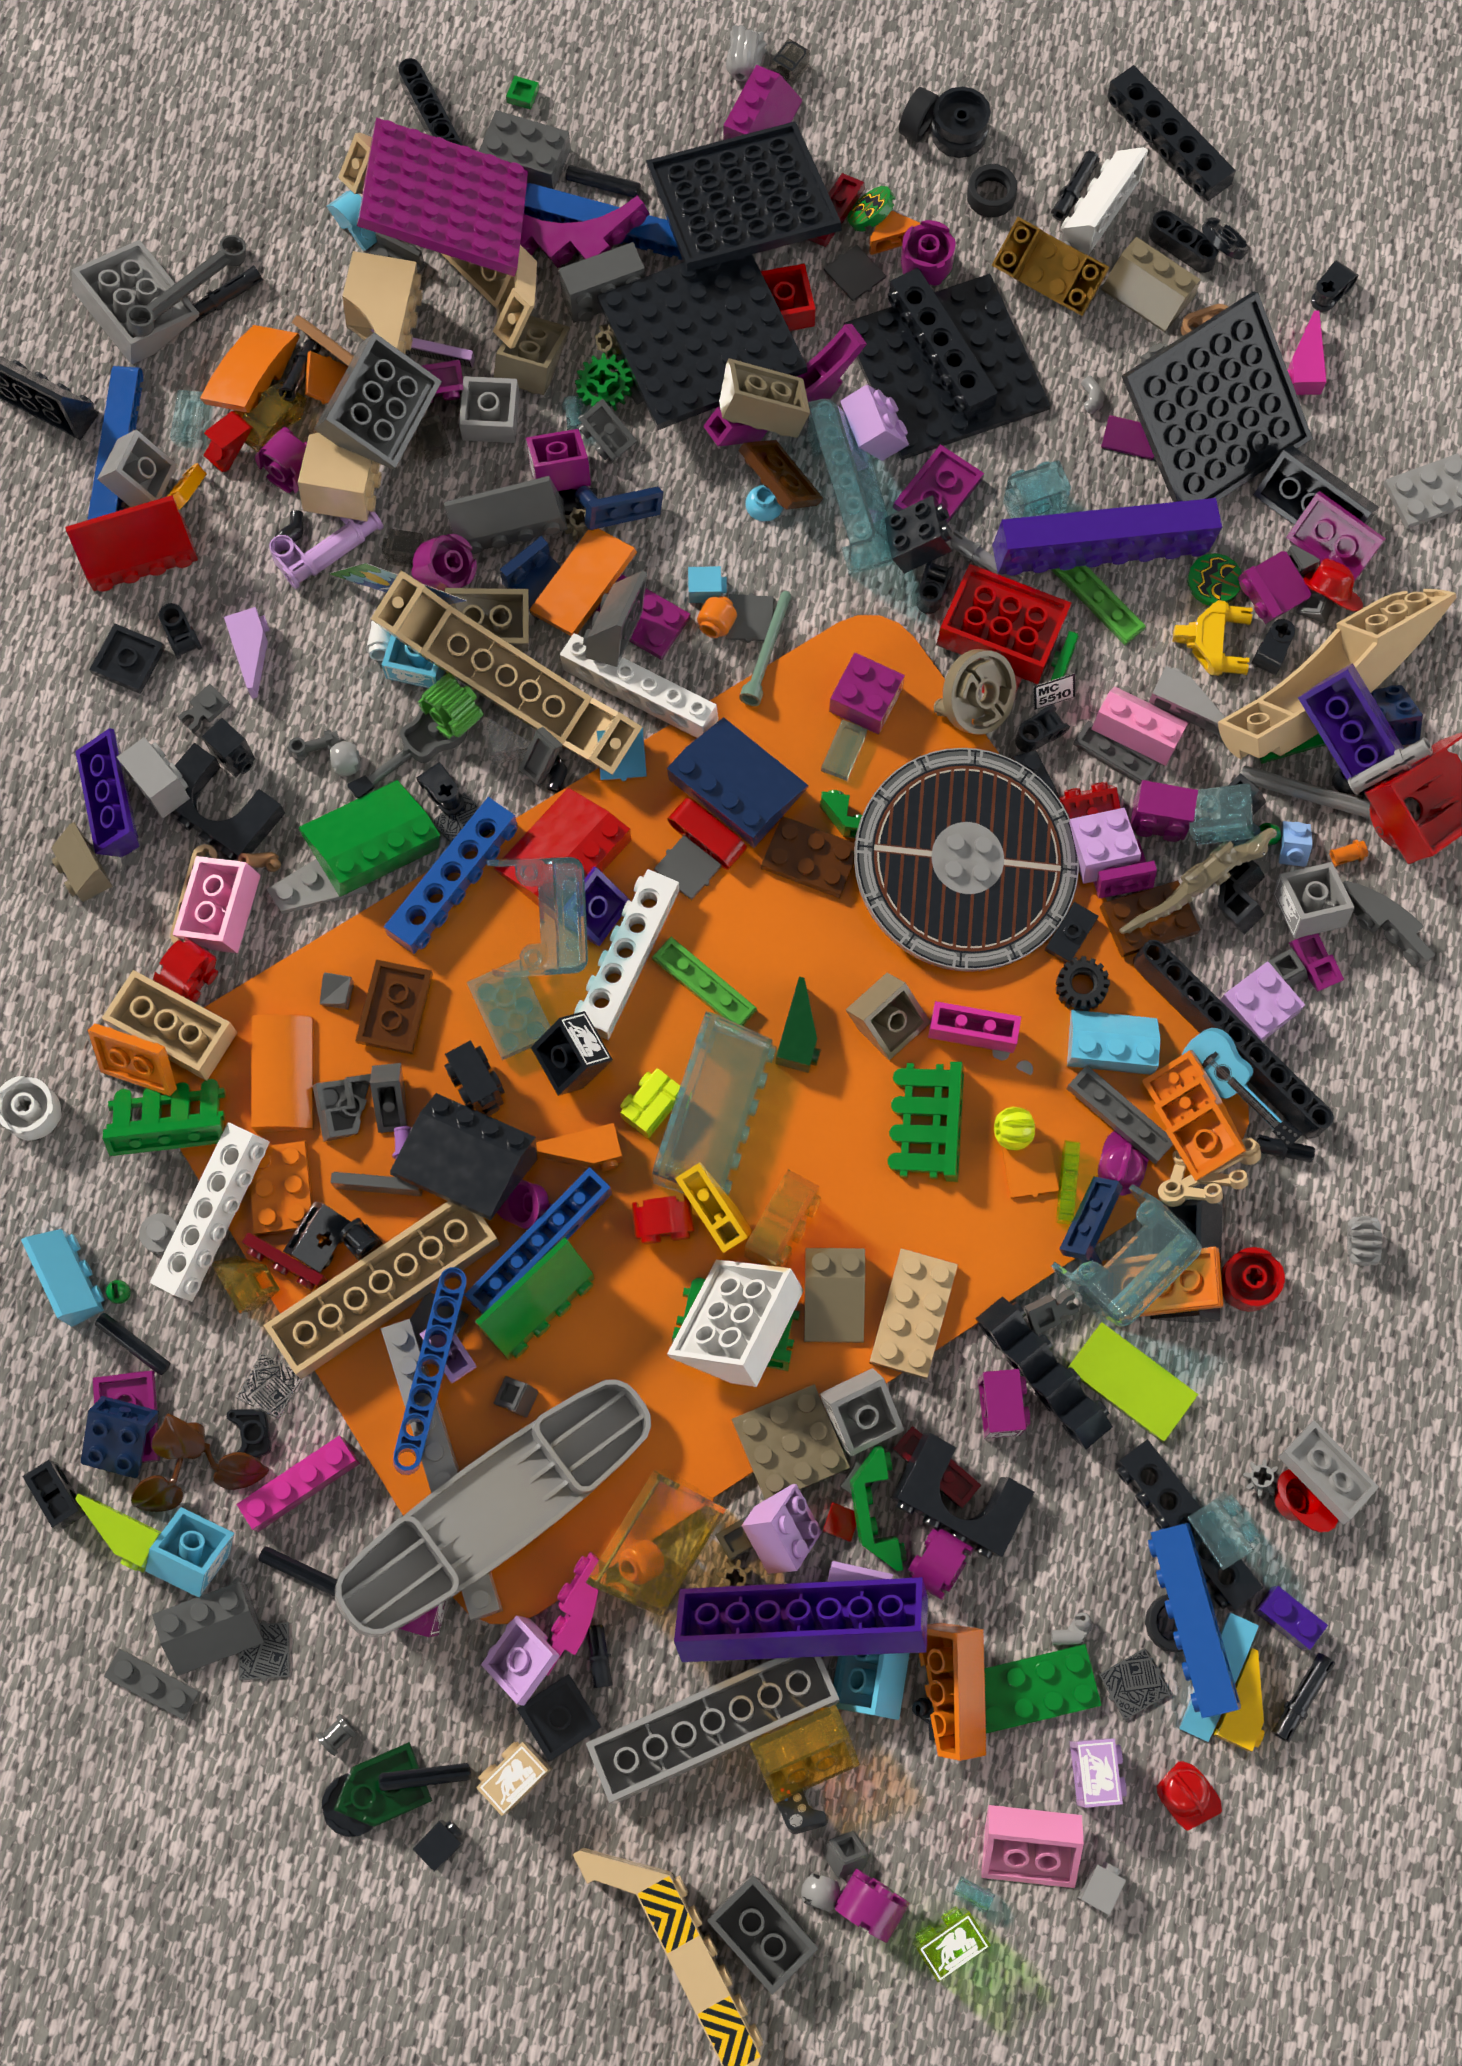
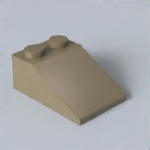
M529 316L515 348L510 349L503 342L498 349L495 359L494 378L517 379L520 389L527 390L533 394L544 395L552 381L570 327Z
M445 588V593L467 600L450 604L452 607L518 650L528 651V589Z
M806 1248L804 1342L864 1343L865 1249Z

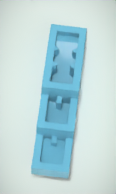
M1228 1613L1220 1633L1234 1683H1236L1259 1625L1235 1614ZM1190 1699L1179 1729L1209 1742L1221 1714L1202 1718L1200 1712L1194 1711Z

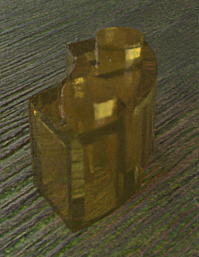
M283 381L265 390L261 394L262 401L255 409L252 408L250 413L245 412L242 417L253 427L245 444L256 452H259L283 427L289 428L292 424L299 421L304 414V405L307 398L297 392L294 401L283 400L286 391L282 397L279 395V389L282 387Z

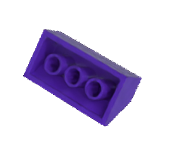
M1353 663L1327 677L1298 697L1347 780L1394 755L1395 750L1399 748L1404 749Z
M109 728L75 752L95 854L123 857L140 846L125 770L117 759V756L121 754L120 745L114 729Z

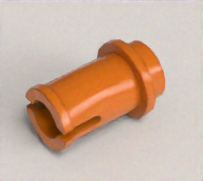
M1356 839L1350 845L1331 849L1329 855L1334 867L1354 860L1363 861L1364 857L1368 856V849L1363 840L1358 841Z

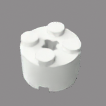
M18 1076L8 1080L0 1087V1124L13 1135L26 1141L36 1140L45 1137L57 1126L62 1115L60 1101L57 1095L41 1080Z

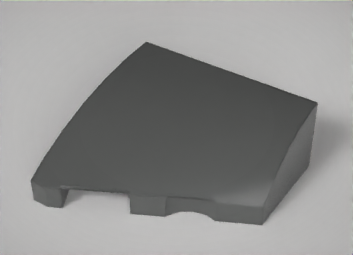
M371 1074L346 1077L344 1080L322 1082L313 1085L323 1142L350 1137L358 1133L361 1123L360 1116L367 1101L365 1098Z

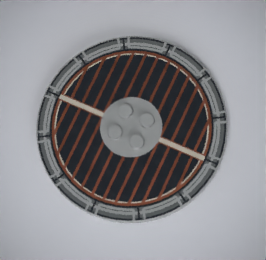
M973 748L944 749L925 754L906 763L892 773L874 793L864 810L856 833L854 847L856 879L863 901L872 918L880 929L901 949L915 958L937 967L973 972L1003 967L1020 960L1041 946L1055 932L1067 914L1074 898L1078 881L1079 860L1070 827V819L1062 803L1050 787L1030 769L1017 761L991 751Z

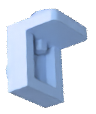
M1283 821L1281 825L1282 848L1279 855V863L1302 867L1307 866L1313 846L1311 824Z

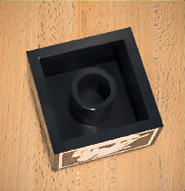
M585 1011L560 1017L531 1046L558 1096L583 1089L613 1060Z

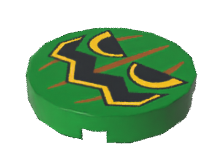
M880 186L870 190L857 200L849 212V224L855 231L859 232L866 231L864 227L869 225L871 227L877 226L892 211L894 206L892 201L895 200L896 196L888 186Z
M1218 553L1205 554L1196 559L1190 567L1187 583L1193 597L1205 605L1211 606L1218 600L1229 603L1240 592L1241 587L1238 577L1242 573L1237 563L1228 556Z

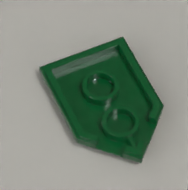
M410 1742L351 1767L334 1811L376 1827L433 1801L427 1786L381 1791L379 1788L378 1777L381 1773L420 1768Z

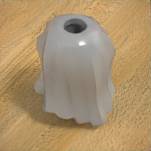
M743 25L732 26L726 69L734 80L748 81L755 66H761L762 57L767 51L765 49L767 43L763 40L765 34L762 31L746 30Z

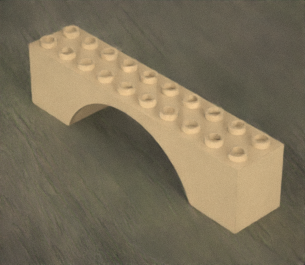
M353 251L342 295L346 327L363 340L373 333L371 331L373 329L376 334L402 353L406 354V350L410 351L413 341V335L410 332L411 328H416L418 312H415L416 306H421L423 290L420 289L422 276L417 273V262ZM320 433L310 434L298 479L303 511L367 522L369 513L374 512L376 506L374 491L375 488H380L382 473L379 472L381 464L337 446Z

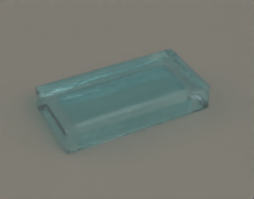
M178 390L170 434L171 441L198 443L204 403L200 399L203 392Z
M842 719L823 762L821 771L847 781L868 729Z

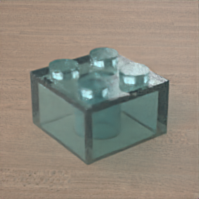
M1060 461L1042 462L1036 468L1027 471L1019 470L1008 477L1003 503L1010 519L1065 512L1071 486Z

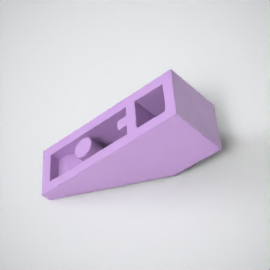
M256 607L224 617L246 687L252 699L258 697L268 644L265 632L270 631L265 615L259 616Z

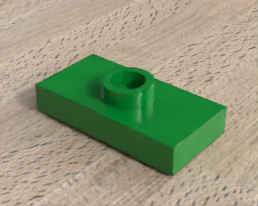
M1069 631L1062 651L1055 652L1051 667L1055 668L1051 681L1065 676L1079 637L1078 633Z

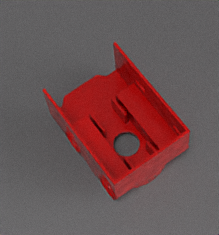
M1462 732L1439 740L1431 746L1433 754L1411 764L1410 769L1406 771L1402 769L1364 791L1370 801V817L1375 831L1386 844L1400 851L1407 864L1434 856L1462 836V762L1457 754L1447 750L1462 739ZM1405 798H1413L1419 803L1421 814L1416 821L1407 809L1406 803L1403 802Z

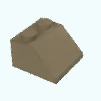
M75 822L69 824L51 847L56 856L52 859V862L60 874L64 872L68 880L64 884L71 896L77 895L84 902L113 886L87 838Z
M889 973L883 975L846 1009L858 1030L888 1060L893 1058L931 1023L907 984Z

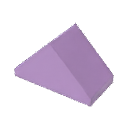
M426 1330L420 1333L423 1340ZM455 1332L444 1371L451 1383H454L477 1367ZM434 1335L429 1340L430 1344L436 1348L443 1347L446 1344L445 1338L441 1335Z

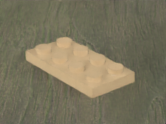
M901 1248L869 1363L927 1379L958 1264Z

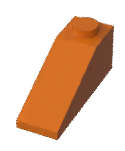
M614 1123L536 1142L538 1158L586 1168L590 1167L591 1169L601 1168V1171L613 1170L618 1167L619 1163H623Z

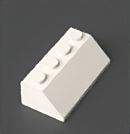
M1142 147L1117 151L1111 160L1107 159L1100 170L1101 175L1098 179L1093 178L1087 189L1088 194L1086 197H1080L1074 207L1075 213L1072 217L1067 216L1060 229L1063 232L1062 242H1070L1071 247L1085 255L1091 253L1139 183L1148 149Z

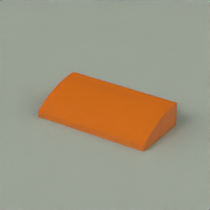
M278 1014L252 1015L251 1127L255 1132L314 1130L312 1017Z

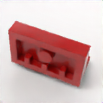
M1107 782L1092 784L1091 789L1081 791L1080 788L1068 789L1059 798L1069 819L1121 808L1117 787L1108 785Z

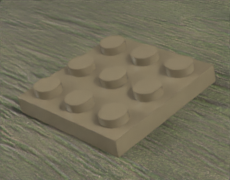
M815 1384L732 1419L765 1500L792 1484H797L799 1490L850 1469Z

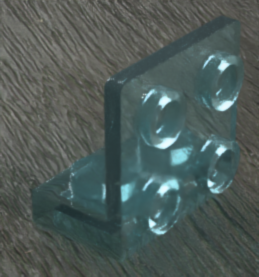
M1249 783L1198 790L1195 822L1189 823L1190 834L1197 845L1254 838L1252 789Z
M1225 1491L1188 1517V1520L1222 1570L1254 1551L1259 1544L1257 1537L1260 1536L1255 1525L1250 1520L1246 1522L1239 1511L1242 1510V1507L1232 1494L1228 1496Z

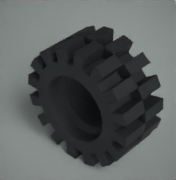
M1081 956V959L1077 960V957H1075L1070 963L1067 961L1060 970L1056 979V994L1059 993L1058 999L1060 1002L1065 1001V1007L1068 1009L1072 1006L1074 1010L1083 1009V1011H1089L1090 1008L1095 1009L1099 1003L1103 1002L1109 990L1110 980H1107L1109 975L1107 970H1102L1104 966L1101 963L1099 965L1095 964L1096 959L1091 958L1088 961L1086 956ZM1077 975L1088 976L1093 982V990L1087 994L1076 992L1072 987V979Z

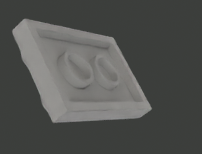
M1458 453L1385 479L1383 485L1406 529L1462 509V459Z
M1315 1420L1307 1425L1278 1456L1343 1525L1353 1518L1379 1488Z

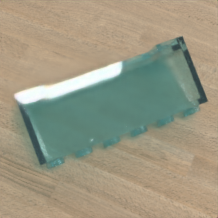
M830 399L808 402L810 414L807 418L806 434L813 457L823 455L850 542L849 546L842 547L849 575L893 564L894 561L891 557L884 519L888 517V512L870 454L858 447L844 410Z
M706 1011L652 1172L654 1184L684 1193L675 1178L701 1162L729 1196L733 1181L729 1180L731 1170L737 1171L742 1154L737 1152L740 1143L746 1144L751 1128L746 1126L749 1115L754 1117L756 1114L759 1100L755 1099L758 1089L763 1090L765 1087L768 1073H765L764 1070L767 1062H773L777 1047L773 1046V1039L720 1015Z

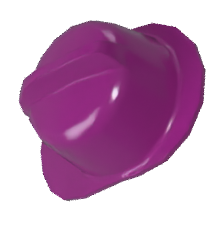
M1114 1130L1108 1135L1104 1143L1098 1165V1177L1119 1181L1123 1187L1120 1195L1131 1194L1140 1187L1149 1159Z
M522 1179L497 1213L504 1220L521 1228L529 1229L553 1204L549 1203L548 1194L541 1185L529 1183Z

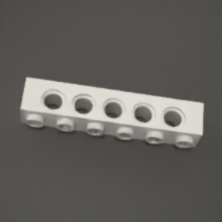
M575 633L560 653L562 667L566 672L696 738L718 721L716 704L623 657L618 667L586 658L587 646L583 645L584 638Z
M647 869L644 877L639 876L634 887L636 894L632 902L628 900L622 912L624 919L620 926L616 925L610 937L612 944L608 951L604 950L598 962L600 969L596 976L592 975L586 986L588 994L584 1001L580 1000L574 1011V1014L585 1011L598 1035L609 1040L679 893L678 881ZM647 899H653L657 902L652 908H646L642 905ZM634 924H642L645 927L640 933H634L630 930ZM624 948L633 951V954L628 958H622L618 955L619 951ZM612 973H617L621 976V979L616 983H610L606 980L607 976ZM600 998H605L609 1001V1004L604 1008L594 1006L595 1001Z
M229 1122L227 1123L150 1281L151 1284L174 1296L193 1302L227 1233V1229L239 1209L243 1196L252 1182L259 1163L265 1155L270 1141Z

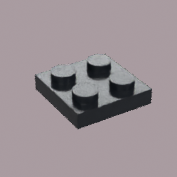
M114 623L89 670L95 676L141 694L166 647L160 641Z
M567 1674L528 1700L524 1706L521 1705L516 1708L548 1762H551L602 1728L570 1674Z

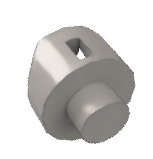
M163 1213L147 1217L139 1229V1238L142 1245L153 1254L164 1255L178 1223L172 1217Z

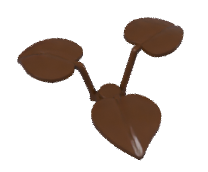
M168 1413L162 1425L153 1436L152 1449L162 1458L177 1459L172 1478L167 1481L160 1475H154L142 1480L135 1487L131 1495V1503L139 1509L151 1512L168 1511L179 1506L183 1499V1491L174 1484L177 1482L183 1459H196L203 1452H205L211 1468L217 1470L213 1476V1481L218 1486L228 1490L242 1489L257 1483L268 1474L269 1467L264 1466L254 1456L242 1452L227 1454L220 1459L219 1464L216 1463L210 1451V1444L205 1443L204 1426L196 1422L186 1423Z

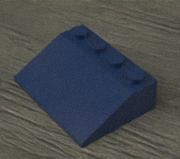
M724 717L688 745L667 768L668 777L672 783L752 848L756 847L809 787L808 784Z

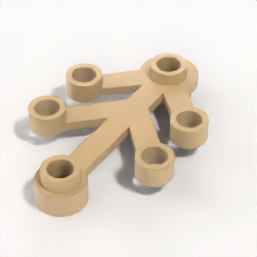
M1252 1138L1242 1139L1246 1149L1244 1153L1198 1181H1195L1192 1175L1184 1178L1187 1166L1182 1159H1179L1181 1156L1178 1151H1174L1173 1160L1175 1165L1171 1178L1163 1182L1158 1188L1160 1200L1171 1207L1181 1205L1186 1199L1205 1200L1214 1204L1223 1199L1221 1186H1231L1234 1189L1245 1188L1248 1185V1177L1244 1170L1236 1169L1230 1174L1219 1173L1238 1162L1245 1165L1257 1163L1261 1158L1259 1144ZM1198 1184H1208L1204 1189L1193 1188Z

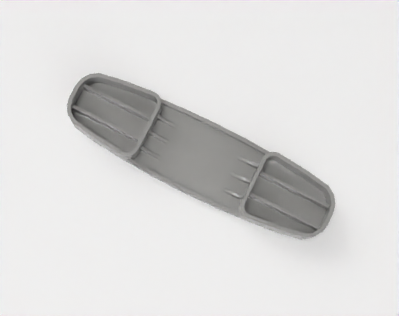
M619 1380L601 1381L541 1414L535 1421L469 1464L429 1494L403 1517L398 1518L340 1573L335 1586V1602L347 1623L358 1634L369 1638L383 1637L452 1598L516 1554L593 1492L648 1437L651 1428V1416L644 1401L625 1382Z

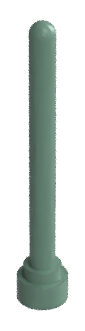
M783 591L780 594L751 681L743 685L739 699L747 705L758 706L763 697L761 683L791 599L789 591Z

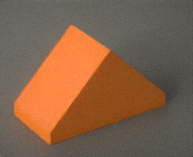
M891 211L876 226L870 237V255L901 247L903 237L908 228L911 226L915 227L920 222Z

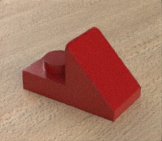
M235 411L229 412L204 432L211 439V442L203 456L221 472H227L253 427Z

